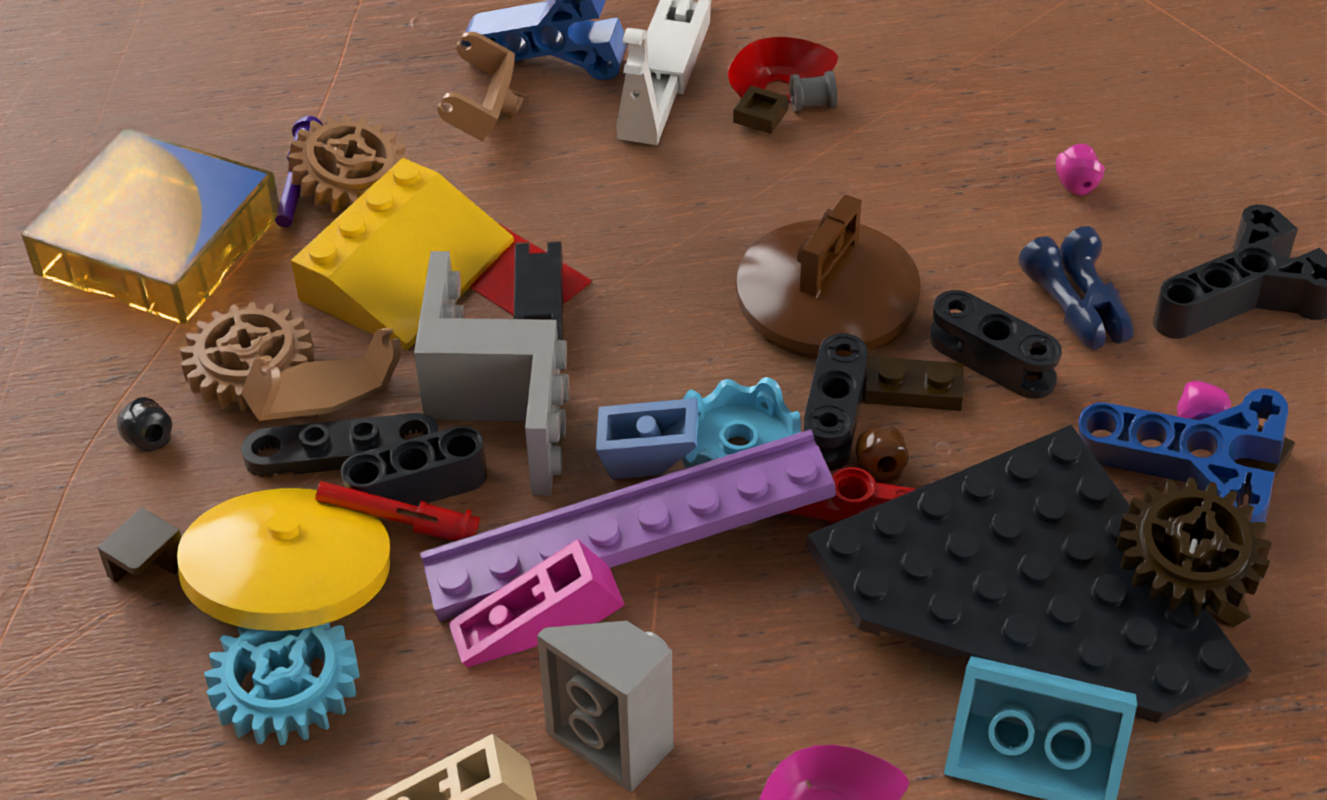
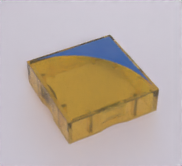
M125 128L21 236L35 275L86 292L109 295L120 299L131 307L185 324L217 288L228 268L241 255L247 252L273 223L279 207V198L273 172Z

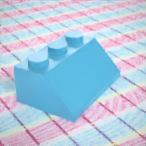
M971 656L965 671L944 774L1046 800H1117L1137 708L1136 694Z

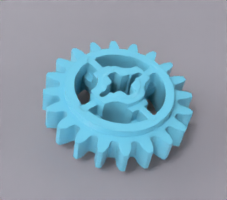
M326 623L320 626L288 631L255 630L237 626L240 636L234 638L222 635L220 640L224 652H212L209 655L212 669L206 671L204 676L209 689L207 694L212 709H216L222 726L230 723L233 724L235 734L239 738L253 729L257 744H262L270 732L276 733L280 745H285L289 732L295 730L303 740L309 739V725L315 723L320 728L327 730L330 726L326 713L330 711L335 714L344 715L346 708L343 697L356 696L354 679L359 678L360 673L353 641L346 640L342 625L330 628V623ZM314 658H318L324 663L319 678L312 676L310 663L314 661ZM248 672L253 674L252 679L254 683V688L249 693L241 688L243 679Z

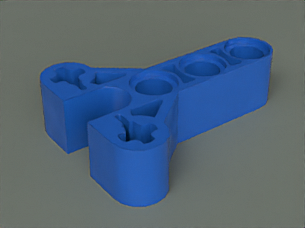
M548 0L482 12L471 18L465 33L471 31L480 33L514 52V61L552 55L585 68L589 75L598 80H610L618 74L628 44L622 43L625 33L618 17L589 21L600 18L606 0ZM461 40L464 46H471V44L468 41Z
M1260 388L1247 394L1242 404L1199 421L1111 403L1097 402L1086 407L1080 414L1079 436L1100 465L1187 482L1188 478H1193L1197 484V489L1205 491L1211 482H1215L1217 484L1216 495L1223 498L1232 491L1237 493L1234 503L1236 508L1242 506L1244 496L1249 495L1248 505H1253L1255 508L1250 522L1266 523L1275 472L1245 467L1236 464L1234 460L1249 458L1279 464L1286 432L1288 403L1279 392L1269 388ZM1259 419H1267V421H1264L1262 432H1258ZM1097 430H1106L1112 433L1107 437L1092 435ZM1146 440H1156L1162 444L1157 447H1146L1141 443ZM1201 449L1207 450L1213 455L1204 458L1194 456L1191 452Z

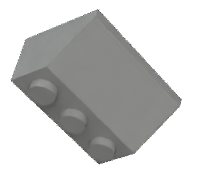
M627 620L544 628L537 635L547 734L626 790L632 792L674 748L672 650L657 634L649 631L644 632Z

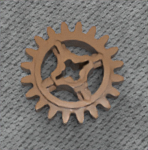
M348 114L343 115L342 121L336 122L333 117L328 115L326 116L324 126L316 121H311L310 131L302 129L298 131L297 141H291L288 171L292 172V185H301L300 195L302 197L315 194L314 206L318 207L327 202L331 204V213H336L340 207L348 208L400 159L405 158L410 161V158L405 156V144H395L397 135L395 132L382 134V123H377L371 127L367 125L366 117L363 116L358 122L351 121Z
M251 301L247 309L239 310L235 304L230 305V312L222 315L218 311H213V321L210 323L198 321L196 325L199 334H186L185 338L188 346L180 348L183 360L181 366L185 381H189L191 392L193 394L201 392L205 403H209L218 397L221 409L227 408L232 401L238 402L240 410L245 411L248 403L241 393L253 361L256 358L266 355L271 356L273 361L269 363V368L278 367L280 372L303 362H314V347L310 329H305L302 317L293 319L291 309L289 308L276 314L274 303H269L264 309H257L255 301Z

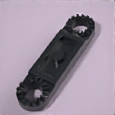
M406 413L263 428L248 435L242 443L241 450L246 469L248 471L251 470L253 475L258 473L260 477H265V474L273 477L274 473L279 475L284 472H293L296 475L341 470L343 463L357 453L405 441V434L408 436L409 431H412V434L415 433V430L418 433L423 431L424 435L438 432V425L429 415ZM269 445L272 448L277 446L279 450L276 454L269 457L255 455L259 453L258 449L264 450L263 446H266V449L269 448Z

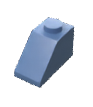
M697 399L599 407L596 452L610 478L658 476L697 447Z

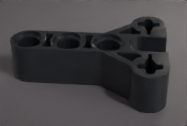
M1259 204L1251 205L1244 209L1233 252L1163 281L1155 308L1153 326L1163 336L1180 339L1254 308L1298 313L1300 316L1310 320L1327 319V254L1320 248H1317L1301 256L1290 258L1298 228L1273 207Z

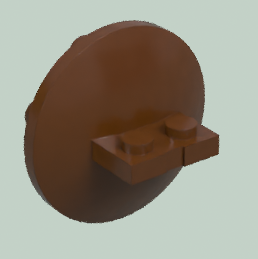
M845 194L833 210H826L822 219L800 221L775 229L761 237L747 250L737 272V300L745 318L761 333L766 341L802 352L811 359H817L823 340L831 335L838 333L855 335L864 341L867 351L888 345L892 339L897 337L910 324L919 304L920 277L918 269L911 256L896 241L880 231L860 224L862 200ZM846 350L836 352L838 356L851 355Z

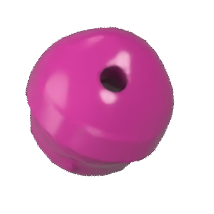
M1087 144L1072 145L1057 156L1055 163L1056 173L1061 184L1073 195L1083 196L1090 193L1097 187L1104 176V165L1101 164L1092 147Z
M1191 381L1185 384L1182 397L1177 403V416L1200 421L1230 409L1231 400L1223 389L1210 383Z

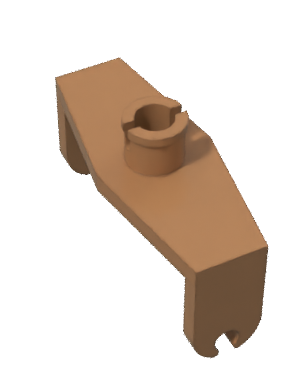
M471 31L462 35V41H468L471 46L466 47L459 41L457 52L463 60L492 75L483 105L462 94L451 92L444 94L442 101L452 104L453 107L447 108L440 102L437 111L443 121L483 142L498 120L500 112L508 115L511 119L515 116L522 104L524 95L508 88L512 79L515 53L482 34Z
M392 328L379 329L375 332L365 357L303 362L282 372L279 371L278 367L269 368V363L273 361L271 356L258 357L253 361L241 394L258 421L299 416L314 418L315 415L319 417L322 414L334 412L387 388L401 357L400 339L390 340V335L394 333Z

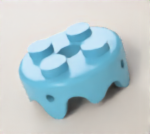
M768 377L762 378L757 385L752 387L739 385L731 379H724L705 398H701V394L690 389L683 399L696 398L698 401L697 447L681 460L684 466L689 468L800 433V413L798 411L791 412L787 408L778 383ZM734 437H743L750 443L736 446L727 441Z

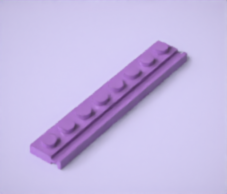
M810 429L420 552L424 563L434 610L439 622L464 613L577 539L611 568L836 496L834 480Z

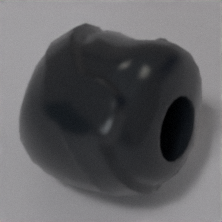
M147 397L137 398L129 402L117 417L119 435L126 443L138 450L154 451L164 447L171 440L170 433L173 426L171 417L153 399Z

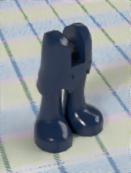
M1083 226L1073 230L1065 237L1060 249L1056 242L1048 236L1032 240L1020 252L1018 258L1019 265L1032 281L1041 285L1062 307L1065 312L1064 324L1069 327V330L1075 334L1080 342L1090 350L1102 348L1106 339L1105 330L1112 341L1117 344L1129 341L1134 335L1133 322L1122 303L1120 292L1115 289L1112 281L1108 284L1103 282L1094 265L1102 252V240L1096 230L1090 226ZM1065 274H1067L1085 294L1084 300L1081 299V297L1072 287Z

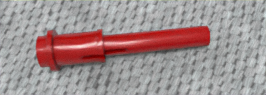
M320 481L315 497L316 501L414 526L413 533L416 534L421 533L452 542L477 535L481 517L471 515L472 510L467 509L466 513H461L427 504L425 501H421L420 506H415ZM400 510L407 513L415 514L420 517L436 520L437 522H432L417 517L415 518L397 513V511Z

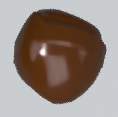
M876 425L864 431L857 440L856 456L863 470L877 480H895L901 476L902 471L909 462V454L904 438L897 428L890 425Z

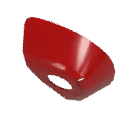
M784 36L758 39L747 44L737 53L729 66L727 78L731 87L742 98L750 85L766 90V86L771 82L781 81L789 84L790 76L798 74L800 78L824 76L826 71H833L838 62V55L830 48L800 38ZM789 93V94H787V95H785V96H788V97H789V102H788V103H791V101H790V93Z

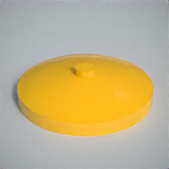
M280 488L252 492L216 505L199 516L188 527L178 546L179 581L184 593L196 607L209 616L234 626L266 631H288L320 626L355 612L373 599L381 590L390 569L389 536L377 516L316 501L317 490Z

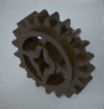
M1188 478L1185 489L1179 490L1177 485L1171 479H1168L1162 494L1157 489L1149 486L1146 488L1143 500L1133 498L1128 514H1123L1119 528L1120 535L1116 550L1124 553L1120 565L1121 569L1135 570L1131 583L1133 587H1140L1145 584L1152 585L1149 601L1154 602L1162 595L1170 597L1169 609L1172 612L1179 608L1181 602L1189 603L1193 616L1199 615L1203 603H1208L1216 615L1222 613L1226 600L1239 608L1243 603L1246 593L1255 595L1261 579L1265 577L1270 564L1267 556L1272 544L1270 541L1262 539L1266 524L1265 522H1250L1255 509L1253 505L1236 508L1234 503L1237 493L1232 491L1222 498L1216 495L1217 484L1215 482H1211L1205 491L1197 489L1195 480ZM1193 539H1196L1195 552L1190 553L1191 542Z

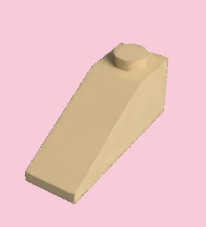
M491 734L366 800H537L529 760L497 736Z

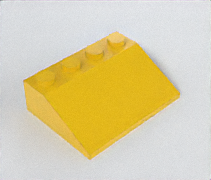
M402 158L291 260L298 299L373 335L379 329L392 328L394 333L390 335V340L399 338L401 348L408 351L416 343L431 251H450L452 271L460 272L461 297L473 282L514 241V237L438 172Z

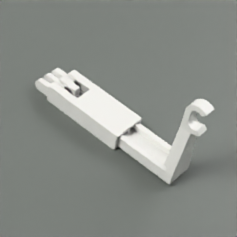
M660 0L647 32L642 29H626L622 43L628 44V59L623 72L626 75L616 124L617 139L658 145L676 94H684L709 27L711 0H698V3H696V0Z

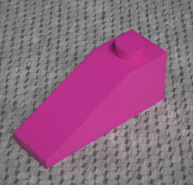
M577 539L448 623L461 663L466 667H471L537 647V635L544 628L598 623L625 606L609 565Z

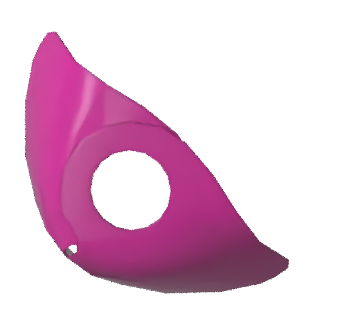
M835 744L815 745L796 751L782 760L767 779L759 800H900L908 790L909 780L899 768L882 758L862 750ZM807 780L811 784V789L807 786Z

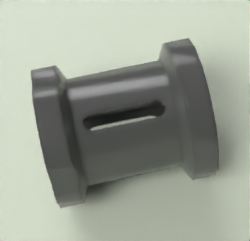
M826 71L824 76L800 78L798 74L790 76L789 93L794 112H801L803 107L827 105L829 109L836 108L837 84L833 71Z

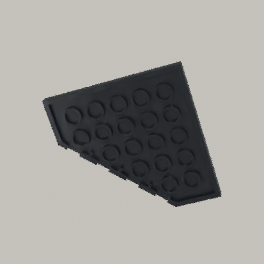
M1072 425L808 534L806 547L858 630L877 636L880 635L881 631L911 640V646L951 659L954 658L955 654L969 659L971 656L1133 693L1136 694L1137 699L1135 716L1155 723L1161 722L1246 681L1251 673V669L1203 605L1198 616H1193L1188 602H1181L1179 608L1172 612L1169 609L1170 597L1162 595L1154 602L1148 600L1152 585L1145 584L1140 587H1133L1131 585L1135 570L1121 569L1120 565L1124 553L1116 550L1123 514H1128L1130 504Z

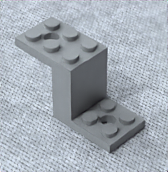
M431 251L414 351L423 414L429 415L434 420L526 422L525 433L531 495H551L553 475H562L563 449L562 446H556V442H559L560 438H565L566 410L559 409V406L563 405V403H568L569 374H560V369H566L567 342L566 340H558L557 321L465 319L464 306L456 305V299L460 298L461 279L459 271H452L450 251Z

